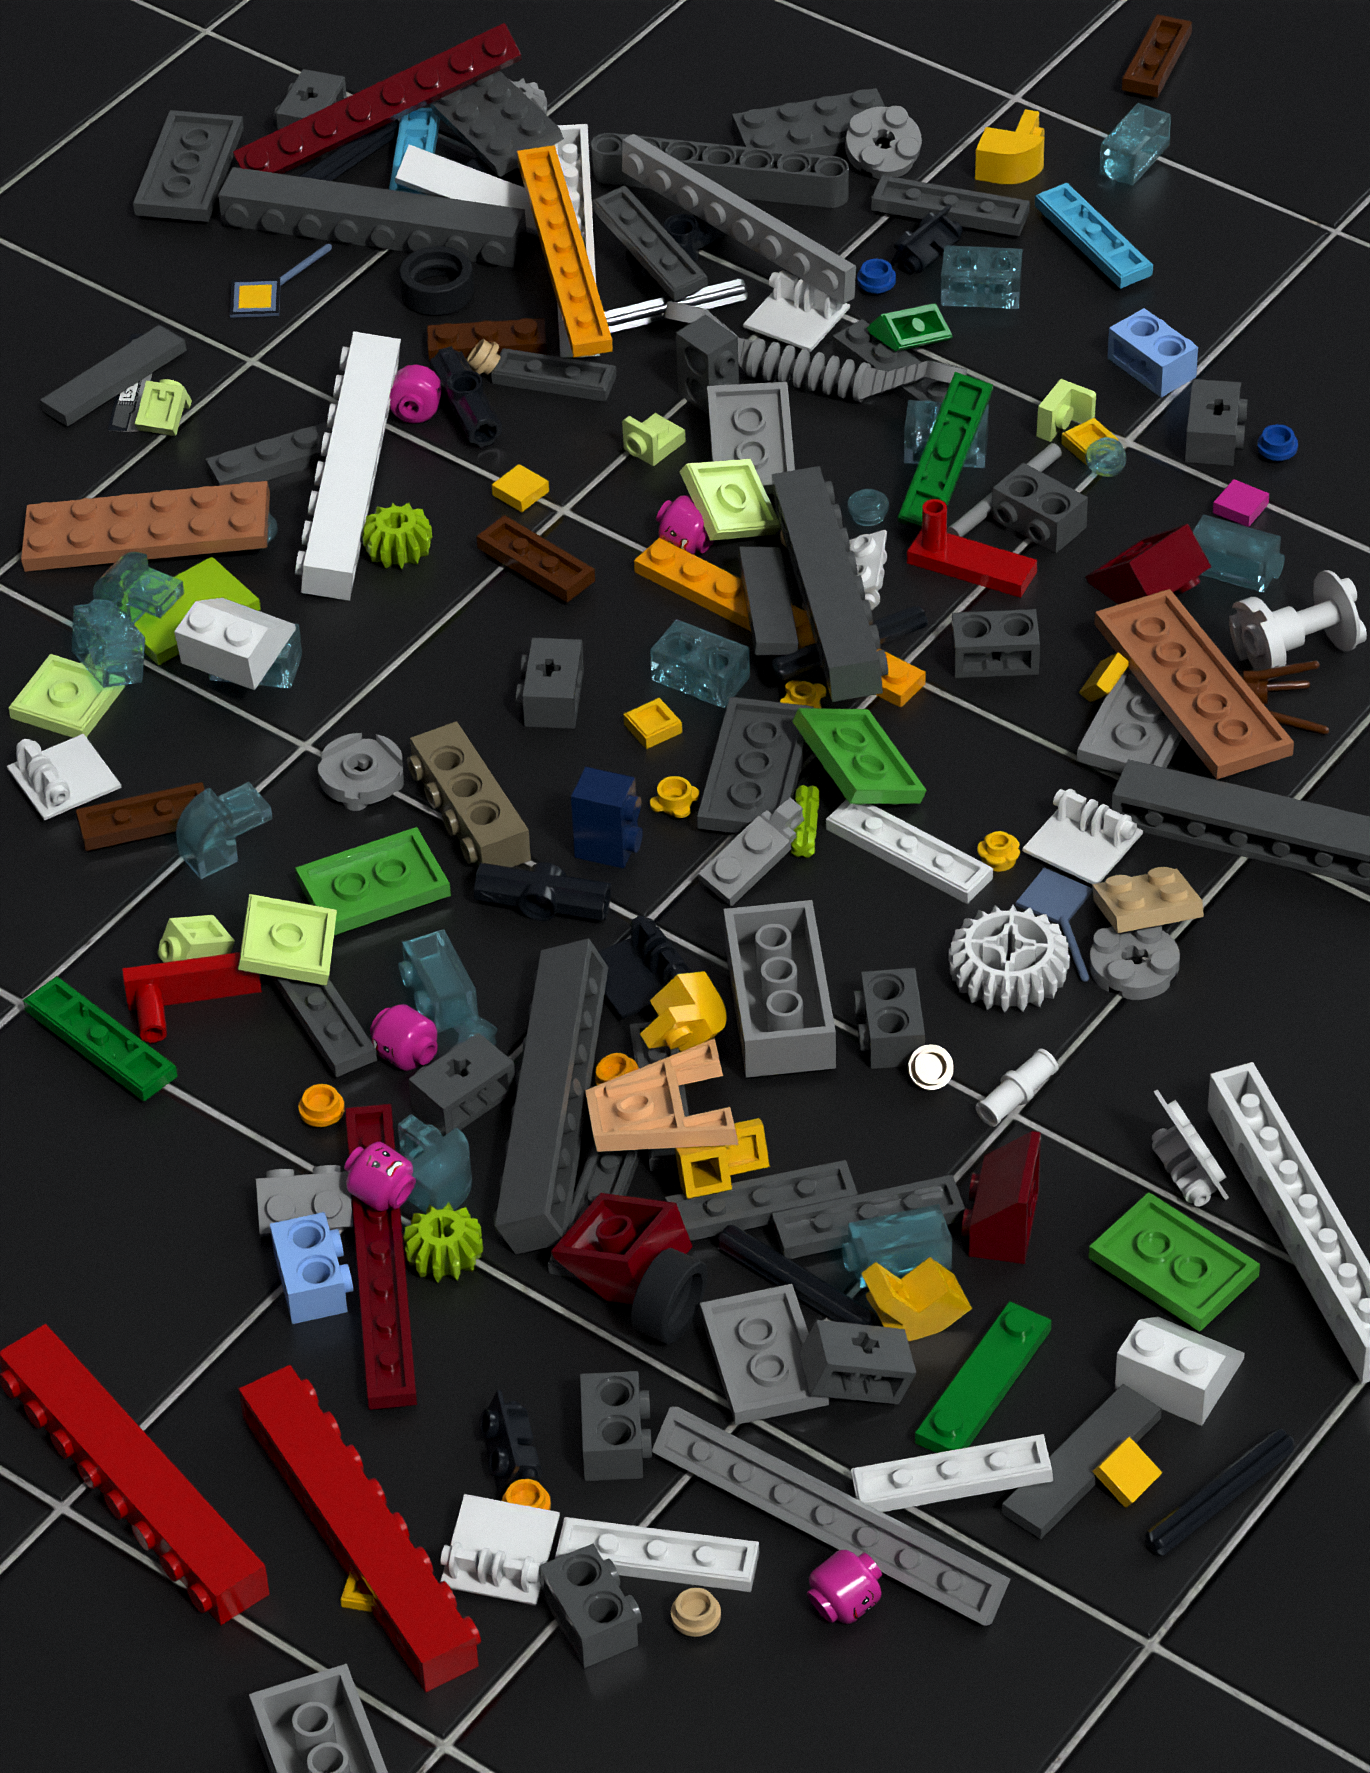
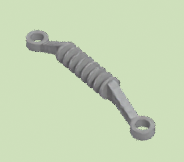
M667 302L664 316L666 318L692 323L706 315L736 335L707 309L677 302ZM738 337V365L749 377H757L761 368H763V378L766 381H771L776 371H778V382H788L792 374L793 386L795 388H801L806 378H808V389L813 392L818 389L821 381H823L824 394L830 395L835 386L838 385V396L843 399L847 397L850 389L853 388V400L860 403L874 395H879L925 378L951 383L954 372L967 374L966 368L934 361L916 363L889 372L871 368L869 363L863 362L859 366L857 373H855V364L852 359H847L842 369H840L838 356L833 355L829 359L827 366H825V356L821 352L816 353L812 362H810V352L808 349H802L797 359H795V348L791 345L786 346L781 356L780 344L778 342L771 343L767 352H765L766 344L763 339L756 338L753 341Z

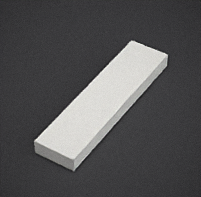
M408 145L395 177V183L430 196L525 209L526 232L539 236L524 187Z
M846 799L826 818V830L966 904L993 879L992 867L872 804H850Z
M1044 1434L851 1469L856 1499L881 1512L1053 1481L1052 1467Z
M565 1517L555 1559L593 1543L602 1559H611L618 1575L751 1592L759 1556V1542Z

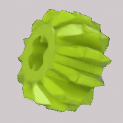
M392 502L390 508L377 507L375 514L366 516L364 533H362L363 546H365L372 562L382 561L385 568L398 564L403 569L404 564L408 562L418 565L419 558L429 554L432 527L429 525V519L424 515L423 509H412L410 503L399 507Z
M449 1202L443 1209L436 1210L429 1204L426 1215L413 1213L411 1225L405 1227L403 1235L404 1246H406L405 1256L409 1266L416 1267L420 1278L433 1273L438 1283L444 1275H451L458 1281L461 1274L460 1270L473 1272L476 1259L481 1258V1253L483 1252L482 1232L478 1219L471 1218L466 1207L453 1211Z

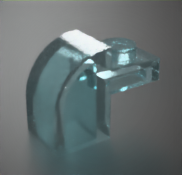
M139 552L123 554L96 581L93 587L96 615L127 628H131L145 612L161 618L184 594L183 581L150 568L147 555Z
M250 782L220 796H217L209 787L191 800L178 820L176 837L179 855L200 879L238 862L235 837L272 820L271 806Z
M410 1114L398 1123L401 1154L411 1161L413 1165L412 1176L416 1178L414 1189L407 1200L424 1213H426L429 1204L436 1210L443 1209L448 1202L454 1211L466 1200L472 1188L468 1141L457 1127L443 1137L436 1127L431 1124L426 1125Z

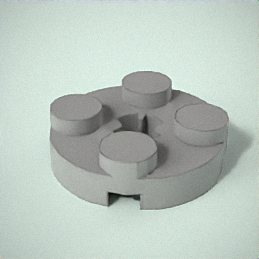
M901 106L869 108L851 118L845 140L846 155L850 163L861 172L862 168L872 173L873 178L880 179L882 175L898 178L906 174L917 160L922 144L921 133L914 120L908 116L906 109ZM880 137L891 141L887 149H882L881 144L876 146L874 142Z
M362 733L347 734L330 742L321 753L322 760L318 764L320 786L329 797L343 802L344 807L348 810H363L368 804L382 801L394 792L401 790L404 786L401 750L392 740L376 734V740L362 739ZM359 766L361 769L368 770L357 772L353 768Z
M1162 925L1117 933L1113 926L1109 928H1102L1094 934L1093 945L1090 950V973L1096 984L1109 992V987L1114 990L1122 991V998L1130 1000L1149 999L1164 993L1170 987V980L1175 975L1177 977L1180 953L1174 939L1168 933L1162 931ZM1138 957L1142 959V963L1134 964L1132 960L1125 959Z

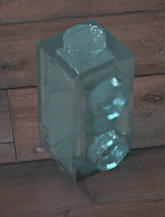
M1137 103L1101 143L1100 174L1134 186L1170 145L1171 114Z
M1202 515L1193 534L1207 557L1211 568L1200 575L1264 593L1272 578L1278 579L1283 570L1285 555L1280 554L1281 536Z
M442 929L402 942L404 961L398 963L402 981L406 988L413 986L418 1012L425 1017H429L435 1023L437 1032L478 1020L476 988L445 930Z
M939 1204L848 1223V1243H844L841 1246L846 1270L848 1272L855 1271L860 1288L868 1287L861 1273L875 1262L899 1279L903 1278L929 1257L946 1269H952V1238Z

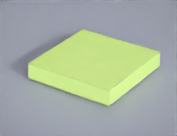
M751 459L688 463L679 471L695 507L703 517L704 527L710 541L775 535L781 529L779 520Z
M50 654L9 706L10 718L72 738L84 734L87 738L124 689V677Z
M249 894L238 970L327 985L337 910Z

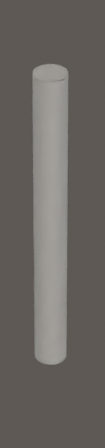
M1051 443L1026 464L1042 472L1062 455L1061 449L1058 445ZM992 492L948 527L947 533L963 537L992 513Z

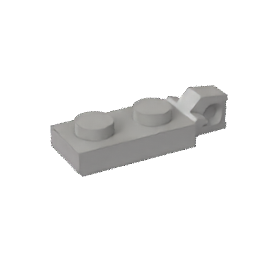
M789 798L773 814L766 810L761 816L758 815L698 873L699 881L728 905L733 906L791 850V843L796 838V833L793 830L804 821L803 808L793 799Z

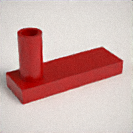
M931 499L923 504L922 529L907 551V564L1016 597H1022L1037 573L1036 559L947 533L946 503L939 499Z
M240 952L122 968L129 1011L137 1010L140 1037L143 1041L149 1043L162 1041L167 1036L164 1006L262 992L259 973L238 970Z

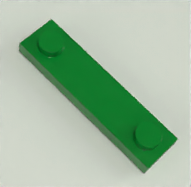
M954 372L898 515V522L921 530L922 506L926 501L939 499L948 506L993 391V384Z
M58 976L23 1000L24 1009L28 1014L142 1101H146L178 1077L177 1068L173 1063Z
M1009 1301L915 1432V1443L935 1453L968 1448L1050 1333L1051 1319Z

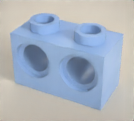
M1145 308L1109 328L1108 359L1159 397L1167 395L1196 378L1198 346Z
M325 1212L271 1223L270 1231L274 1257L292 1324L348 1312L345 1293L353 1292L352 1278L348 1264L339 1265L337 1257L344 1256L340 1233L338 1229H329Z

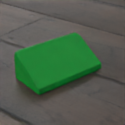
M936 303L881 314L866 328L870 334L894 351L947 341L953 337Z

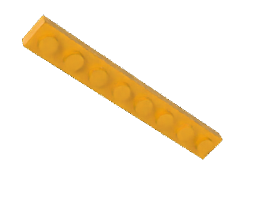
M555 145L517 151L519 169L573 358L613 352L612 337Z
M658 538L634 560L635 573L751 631L741 578L661 538ZM791 604L798 638V649L815 642L806 611ZM885 652L888 675L881 676L883 693L876 695L901 708L926 684V672Z

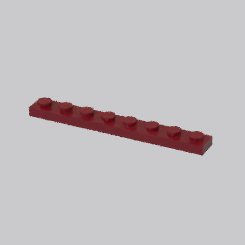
M503 23L233 151L234 157L240 168L283 174L521 61V53L506 24Z
M391 1104L345 1108L349 1156L357 1147L365 1149L375 1142H382L395 1150ZM352 1195L369 1410L417 1405L400 1207L397 1209L390 1207L380 1212Z

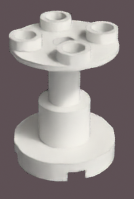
M1329 570L1319 572L1314 580L1313 587L1315 605L1298 612L1290 606L1271 612L1266 604L1257 597H1249L1235 602L1232 608H1235L1237 613L1229 616V628L1232 642L1240 661L1249 659L1254 667L1250 671L1286 666V652L1303 646L1306 635L1322 629L1325 630L1329 639L1340 650L1348 652L1355 649L1357 644L1366 641L1367 632L1363 622L1359 619L1354 603L1357 600V591L1353 582L1349 578L1340 579L1334 572Z

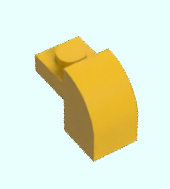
M1025 109L1015 132L985 127L976 148L975 180L997 184H1018L1034 178L1042 171L1044 167L1045 137L1044 128L1039 127V111Z
M706 972L678 974L650 1000L659 1016L640 1035L649 1049L669 1046L670 1049L679 1048L680 1052L713 1039L723 1030L727 1020L726 1009Z
M760 1118L734 1123L739 1145L675 1148L680 1185L687 1199L732 1190L730 1175L770 1167L764 1126Z
M931 1257L927 1258L901 1279L877 1262L861 1273L870 1290L866 1293L867 1300L878 1314L883 1326L905 1329L908 1341L939 1333L972 1309L955 1275Z

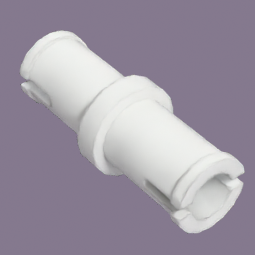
M1040 1048L1016 1071H1007L1001 1077V1084L984 1100L976 1104V1111L980 1118L986 1124L995 1127L1000 1123L1001 1119L1019 1104H1027L1034 1096L1033 1091L1049 1076L1058 1071L1059 1067L1055 1058L1048 1051Z

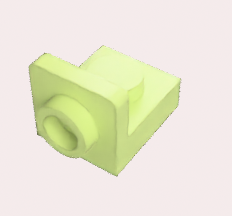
M161 379L160 382L146 381L135 421L137 429L139 431L176 436L183 408L190 409L192 402L185 387L179 382L170 379Z
M1060 379L1038 406L1036 437L1051 442L1061 429H1066L1069 426L1071 420L1084 423L1095 418L1096 393Z
M654 413L643 423L631 416L622 421L624 450L652 466H655L686 442L685 429L657 413Z
M214 915L169 918L157 953L164 963L230 954L235 940Z

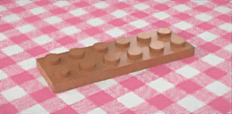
M243 482L240 484L203 486L200 488L163 490L160 492L123 494L120 496L83 498L80 500L27 505L21 556L24 572L267 548L270 501L268 482Z
M1170 589L1095 612L1094 625L1116 653L1119 652L1129 661L1128 668L1216 780L1293 755L1294 741Z

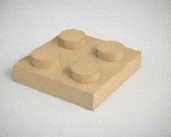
M1157 867L1151 869L1148 874L1134 877L1115 875L1107 878L1105 882L1092 884L1094 902L1117 933L1204 917L1201 898L1177 868Z

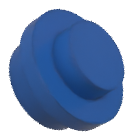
M870 259L862 264L857 274V283L861 289L869 293L881 294L894 287L896 273L888 261Z
M1280 424L1270 425L1259 436L1257 449L1267 459L1283 461L1297 453L1298 440L1295 437L1294 431L1288 426Z

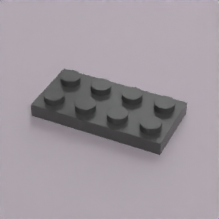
M497 71L430 103L432 111L499 177L519 166L517 151L552 146L564 139L560 128L501 71Z
M877 88L862 89L847 94L823 96L819 99L786 103L780 106L752 109L747 112L732 114V125L741 147L837 156L846 154L845 140L851 118L866 109L885 107ZM880 137L874 143L876 146L881 144V147L889 146L891 141Z
M170 110L134 199V214L152 218L209 222L234 156L233 151L236 150L244 129L243 117Z
M738 697L729 698L697 815L698 829L740 834L758 815L761 816L766 810L773 814L786 800L794 798L807 743L792 721L798 708H814V706Z

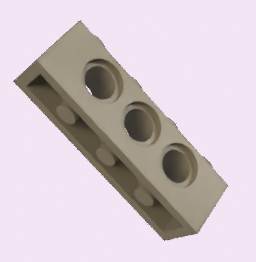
M456 721L411 737L412 756L407 758L411 776L416 782L421 780L427 800L433 809L438 807L441 811L442 819L449 835H456L458 837L462 854L467 863H474L478 869L480 863L514 867L530 861L528 828L458 722Z

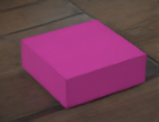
M1233 479L1213 502V513L1250 527L1269 504V493Z

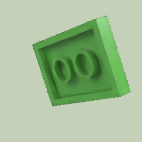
M798 708L792 721L850 804L898 805L921 803L927 791L868 709Z
M417 827L295 868L296 879L310 905L337 910L334 935L451 896L450 883Z
M1150 1192L1089 1246L1090 1260L1199 1332L1259 1277L1260 1263Z

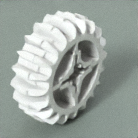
M995 905L990 914L978 910L975 920L970 918L964 919L961 929L955 930L951 947L949 948L948 960L950 962V974L952 975V980L956 981L959 993H968L971 1003L983 1000L987 1010L994 1005H999L1005 1013L1009 1006H1017L1024 1012L1028 1003L1040 1007L1044 997L1054 999L1057 988L1063 987L1066 980L1070 955H1068L1066 936L1061 935L1059 924H1050L1047 914L1035 917L1031 907L1024 912H1019L1014 905L1011 906L1009 911H1001Z

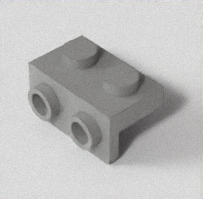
M338 1165L317 1166L313 1168V1174L294 1176L293 1169L267 1171L266 1178L256 1179L260 1236H271V1223L322 1212L326 1214L330 1230L354 1229L352 1195L346 1187L349 1172H341Z

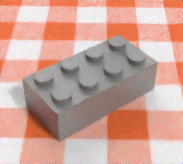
M807 900L723 909L725 951L746 1078L835 1069L836 1030L813 901Z
M347 1664L249 1694L254 1729L270 1773H388Z

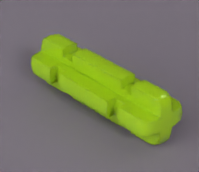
M801 785L796 789L795 800L803 808L804 821L793 830L796 833V838L791 843V853L795 857L804 856L809 858L815 852L819 790L814 785L809 787Z

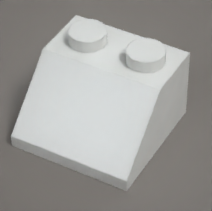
M216 598L195 601L174 633L182 664L255 690L295 632L296 627L293 623L233 601Z
M1160 1317L1140 1319L1117 1352L1115 1389L1117 1390L1122 1384H1125L1163 1410L1202 1426L1244 1360L1245 1353Z

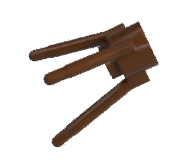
M1310 661L1260 671H1244V675L1240 676L1263 704H1268V691L1307 689L1310 687V682L1306 680L1268 682L1269 678L1319 668L1320 665L1318 661ZM1269 711L1278 723L1321 734L1329 733L1327 726Z

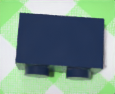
M585 766L571 795L575 858L624 869L631 853L638 852L643 837V829L638 827L637 822L641 809V797L636 796L635 777Z

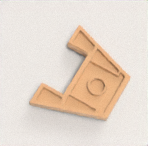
M715 1038L585 1090L597 1152L739 1145L730 1107L687 1117L684 1115L679 1086L723 1076Z

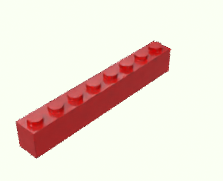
M47 1324L42 1325L0 1351V1367L2 1371L0 1373V1385L7 1396L11 1399L17 1397L24 1404L25 1412L32 1424L38 1429L44 1427L50 1433L51 1441L57 1452L64 1459L71 1457L74 1460L86 1485L91 1489L99 1488L104 1494L106 1504L112 1514L119 1520L124 1517L131 1524L133 1534L138 1543L145 1550L148 1551L152 1548L156 1552L165 1573L174 1582L180 1579L188 1588V1595L192 1603L201 1613L208 1611L220 1625H223L270 1595L265 1564Z
M288 1365L239 1388L243 1419L348 1576L351 1571L352 1576L357 1581L356 1585L359 1592L374 1596L372 1598L373 1606H371L372 1613L425 1693L478 1667L477 1645L481 1643V1637L475 1623L469 1616L462 1618L456 1609L457 1602L447 1582L442 1581L438 1583L432 1574L433 1566L428 1554L423 1547L415 1548L409 1540L408 1527L400 1513L395 1512L392 1514L387 1508L386 1497L381 1485L375 1478L368 1480L363 1472V1463L356 1448L352 1444L345 1446L340 1438L339 1426L330 1411L323 1413L318 1406V1397L311 1382L307 1378L300 1380L292 1366Z

